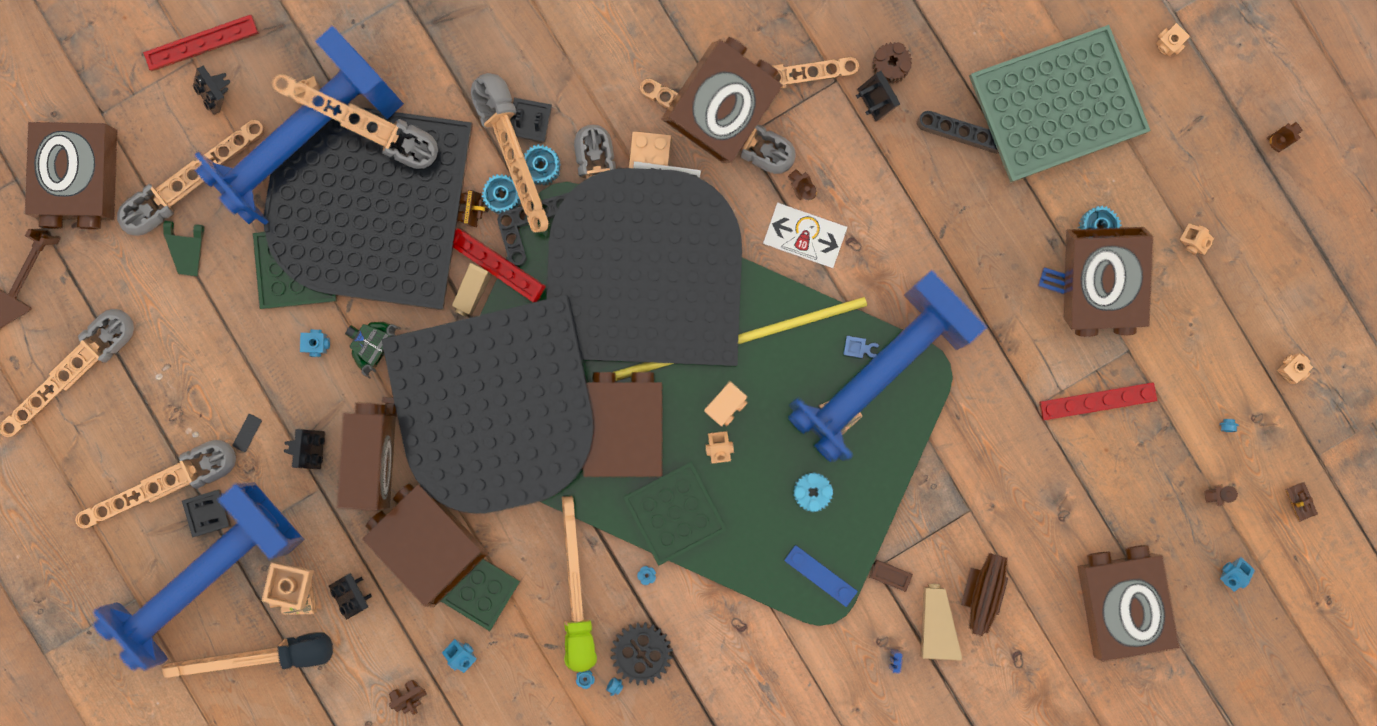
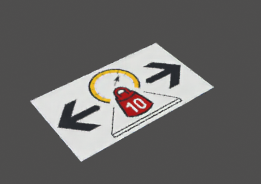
M777 203L763 244L833 268L847 227Z

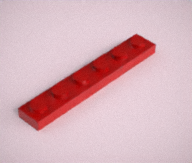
M250 14L143 53L148 68L152 72L259 33L254 18Z
M457 228L454 249L530 301L538 302L546 287L544 284L463 229Z
M1152 382L1041 401L1039 403L1042 420L1044 421L1157 401L1155 384Z

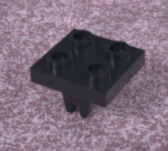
M203 65L196 70L193 88L203 98L205 108L208 111L210 110L213 115H216L221 111L224 100L223 95L228 92V87L226 86L231 81L229 79L223 80L226 78V73L210 76Z
M882 71L876 73L857 89L859 94L855 95L857 99L862 97L869 109L865 112L866 115L871 114L875 122L881 120L900 105L897 96L894 94Z
M514 97L513 104L517 112L510 118L516 137L545 143L552 104Z
M296 429L295 440L285 441V445H288L289 448L284 449V453L293 456L292 468L321 469L325 431Z
M220 489L182 500L192 538L231 526L227 510L218 501L222 496Z
M351 573L329 585L330 593L337 601L339 610L346 620L367 609L366 600L372 597L371 593L363 597L357 586V583L362 581L363 578L361 576L354 580Z

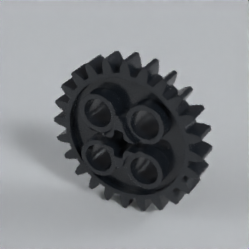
M637 622L636 628L629 624V631L622 628L623 635L618 633L616 635L619 641L613 640L612 642L617 647L610 650L615 653L610 658L616 660L612 666H619L616 673L623 672L622 679L628 676L630 677L629 683L635 679L637 685H639L640 680H643L644 685H647L648 679L654 683L655 676L661 679L660 672L666 674L667 670L664 667L671 666L667 660L673 659V656L668 654V652L673 651V648L667 647L671 641L664 640L667 634L660 635L661 628L655 631L654 624L647 628V622L644 623L643 627H640L639 622ZM646 635L649 638V642L646 645L640 644L638 641L639 636ZM632 639L641 651L646 650L645 657L652 663V668L649 667L642 656H637L639 652L631 643ZM631 647L634 654L627 657L623 654V649ZM652 651L660 652L661 657L658 660L651 659L650 653ZM636 663H643L645 670L643 672L636 671Z

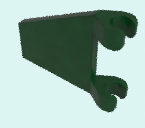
M163 222V234L178 274L198 276L202 238L205 229L203 225H194L193 238L172 235L174 222Z

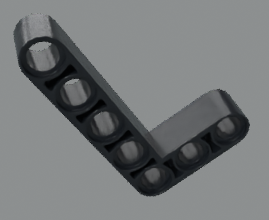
M924 111L917 120L918 127L923 131L999 154L989 129L932 111ZM929 117L931 125H925L922 118ZM941 123H947L949 125V130H942L940 126ZM960 128L966 129L968 133L966 137L959 134ZM977 135H984L986 141L979 142L977 139Z
M569 193L541 201L542 206L549 208L546 214L547 219L555 217L558 210L557 203L564 200ZM523 206L502 212L497 219L508 259L517 267L524 266L527 260L518 228L529 225L528 220L520 219V214L524 212ZM510 217L512 222L510 225L504 226L501 223L502 219ZM510 235H515L517 242L509 244L507 243V238ZM516 253L523 255V259L519 263L512 260L513 255Z

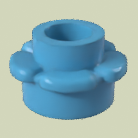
M1223 419V422L1219 424L1222 432H1237V427L1239 426V424L1235 423L1234 419Z
M643 566L640 568V572L637 573V578L643 585H649V583H653L656 580V571L652 567Z
M590 670L578 672L576 675V684L579 687L588 689L591 687V684H594L595 678Z
M613 677L609 681L606 691L611 696L614 694L618 695L623 688L622 680Z

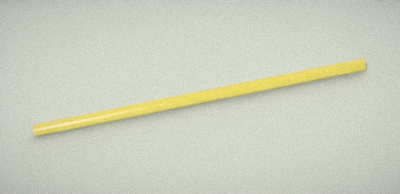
M862 297L741 333L738 336V344L866 307V299ZM644 362L614 371L616 373V381L631 377V372H648L674 363Z

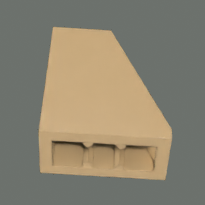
M470 263L452 304L456 308L455 312L466 316V314L472 316L492 274Z

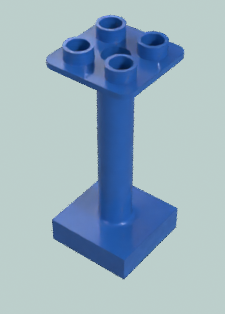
M333 25L315 41L339 67V72L319 92L346 105L359 94H363L386 119L404 105ZM318 95L313 98L312 102L315 106L320 107L324 104V99ZM327 100V106L323 109L324 111L330 108L333 110V115L341 111L340 105L333 107L329 105L332 101ZM303 104L233 168L216 164L197 151L194 155L202 164L195 171L210 187L214 186L222 194L219 196L220 201L234 215L238 213L248 224L257 219L266 225L269 221L256 207L252 190L332 118Z
M932 270L904 294L921 314L821 409L807 406L798 398L789 404L790 408L794 411L787 417L789 421L802 434L811 429L821 439L814 446L829 462L835 461L838 458L844 461L853 456L844 445L841 430L940 335L958 350L970 344L987 328Z
M255 482L237 483L218 499L237 523L137 612L131 615L118 602L97 607L93 611L98 619L93 624L94 628L104 639L110 641L114 638L124 650L119 653L120 658L130 669L136 671L140 667L146 671L164 664L168 658L153 641L152 636L256 544L269 559L288 555L305 540Z

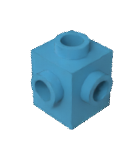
M311 329L310 333H300V352L309 353V357H321V353L327 354V349L330 348V338H327V334L322 333V330Z
M1240 557L1234 562H1228L1224 565L1220 579L1235 592L1239 588H1245L1250 583L1255 569Z
M456 639L442 652L448 661L447 664L456 671L458 669L463 673L477 660L472 653L474 649L469 644H462Z

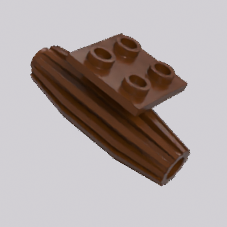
M988 553L981 570L970 568L961 605L971 608L969 629H972V634L983 636L984 633L988 634L996 615H999L1008 582L1006 577L1008 558Z

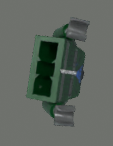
M386 322L363 324L360 330L352 325L348 327L345 335L353 339L349 346L352 349L351 355L364 376L370 379L369 372L374 371L376 373L375 368L384 355L381 339L396 336L395 330H401V327Z

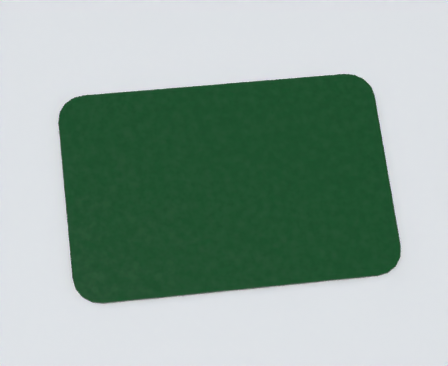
M572 182L555 183L540 191L538 195L542 201L569 193L579 184ZM563 200L557 203V208L560 207ZM542 206V210H544L545 214H547L549 208L546 206ZM554 218L548 219V228L544 232H533L530 225L521 227L519 230L527 258L524 266L519 268L546 286L538 302L547 300L549 238ZM516 253L512 257V260L516 263L521 262L523 259V255L520 253ZM742 257L739 334L843 303ZM497 278L480 315L534 302ZM856 309L738 344L737 366L674 363L648 371L654 372V383L662 382L663 476L692 462L727 531L669 561L804 623L823 626L834 624L847 616L858 599L950 393L953 375L951 364L944 352L934 344H931L860 412L862 417L842 434L844 445L853 456L848 460L841 461L838 458L831 462L825 459L815 448L814 445L821 439L811 429L802 434L789 421L787 417L794 412L789 404L798 398L805 405L820 409L819 405L830 401L874 359L866 353L863 354V358L843 355L846 336L866 339L865 345L877 343L879 347H871L870 352L878 355L903 331L902 329ZM582 360L587 383H593V372H614L644 363ZM631 377L617 380L616 383H631ZM731 382L747 396L745 399L747 404L740 412L736 410L732 414L735 418L727 426L725 424L720 426L704 410L726 385ZM727 431L729 442H733L734 453H730L731 461L712 463L711 456H707L706 445L709 444L708 434ZM582 469L570 485L553 497L540 502L563 512L562 496H572L576 519L651 553L623 497L661 477H583ZM809 473H819L830 481L829 484L832 485L833 495L831 496L832 499H830L831 502L827 503L828 506L825 505V508H821V511L811 512L810 510L802 509L796 503L797 500L794 499L795 496L793 494L795 492L793 490L795 489L794 486H796L795 482H798V478L801 479V476L808 475ZM809 488V497H816L818 494L816 492L818 491L817 488ZM795 545L858 591L847 607L784 561Z

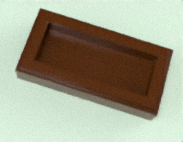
M876 560L870 578L906 592L913 574Z

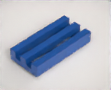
M1043 268L1038 286L1064 294V289L1043 282L1046 280L1065 286L1064 281L1048 277L1046 273L1065 279V274Z
M891 649L890 653L894 657L890 656V661L893 664H889V669L893 673H900L902 653L898 649Z

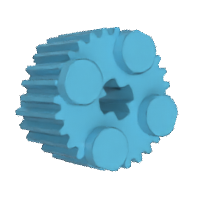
M537 144L536 147L533 145V148L529 147L530 150H527V154L524 153L531 177L535 185L540 186L542 184L545 186V183L549 185V182L555 181L560 174L561 164L559 157L548 146L544 147V145L539 146ZM542 161L543 164L546 163V165H544V168L542 169L536 168L537 166H539L538 162Z
M498 174L496 176L493 175V178L489 177V181H486L487 184H484V192H482L485 205L499 215L502 212L518 208L521 201L512 178L507 175L503 176V174L501 176ZM500 191L506 193L504 198L497 197L500 195Z
M1097 206L1087 211L1081 217L1078 228L1093 229L1097 228L1096 224L1098 223L1103 228H1119L1122 224H1120L1121 220L1118 219L1119 217H1116L1117 214H1114L1113 210L1110 211V208L1107 209V206Z
M809 473L808 475L801 476V479L798 478V482H795L796 486H794L795 489L793 490L795 492L793 494L795 496L794 499L797 500L796 503L807 511H821V508L824 509L825 505L828 506L827 503H830V499H832L833 489L831 488L832 485L829 484L830 481L819 473ZM810 487L812 489L817 488L818 491L816 492L818 494L816 497H809L808 494L810 492L808 490Z

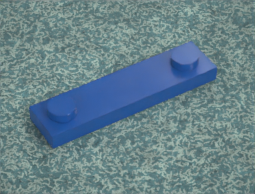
M796 545L784 559L785 562L845 607L848 606L858 592Z

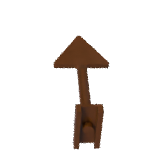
M45 228L27 230L25 236L34 241L32 249L9 293L0 289V329L32 309L18 300L17 296L40 251H43L45 245H57L61 239L59 236L48 237L46 235L48 230Z

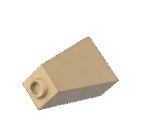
M929 584V587H924L921 657L924 659L962 660L946 589L940 588L941 584Z

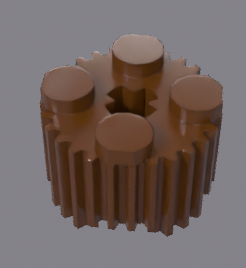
M890 42L889 44L886 43L885 46L882 45L881 48L879 47L872 62L873 73L876 74L882 71L889 84L901 82L912 66L911 54H909V50H906L907 47L899 42H894L893 44ZM889 60H893L896 63L894 67H892V64H888Z

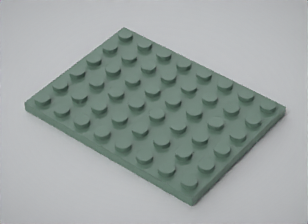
M1109 25L969 75L1010 183L1151 131Z

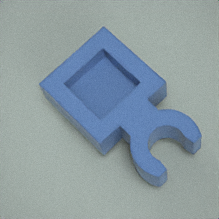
M846 336L843 355L863 358V354L866 353L869 357L875 358L877 354H872L870 349L871 347H879L877 343L865 345L866 339Z

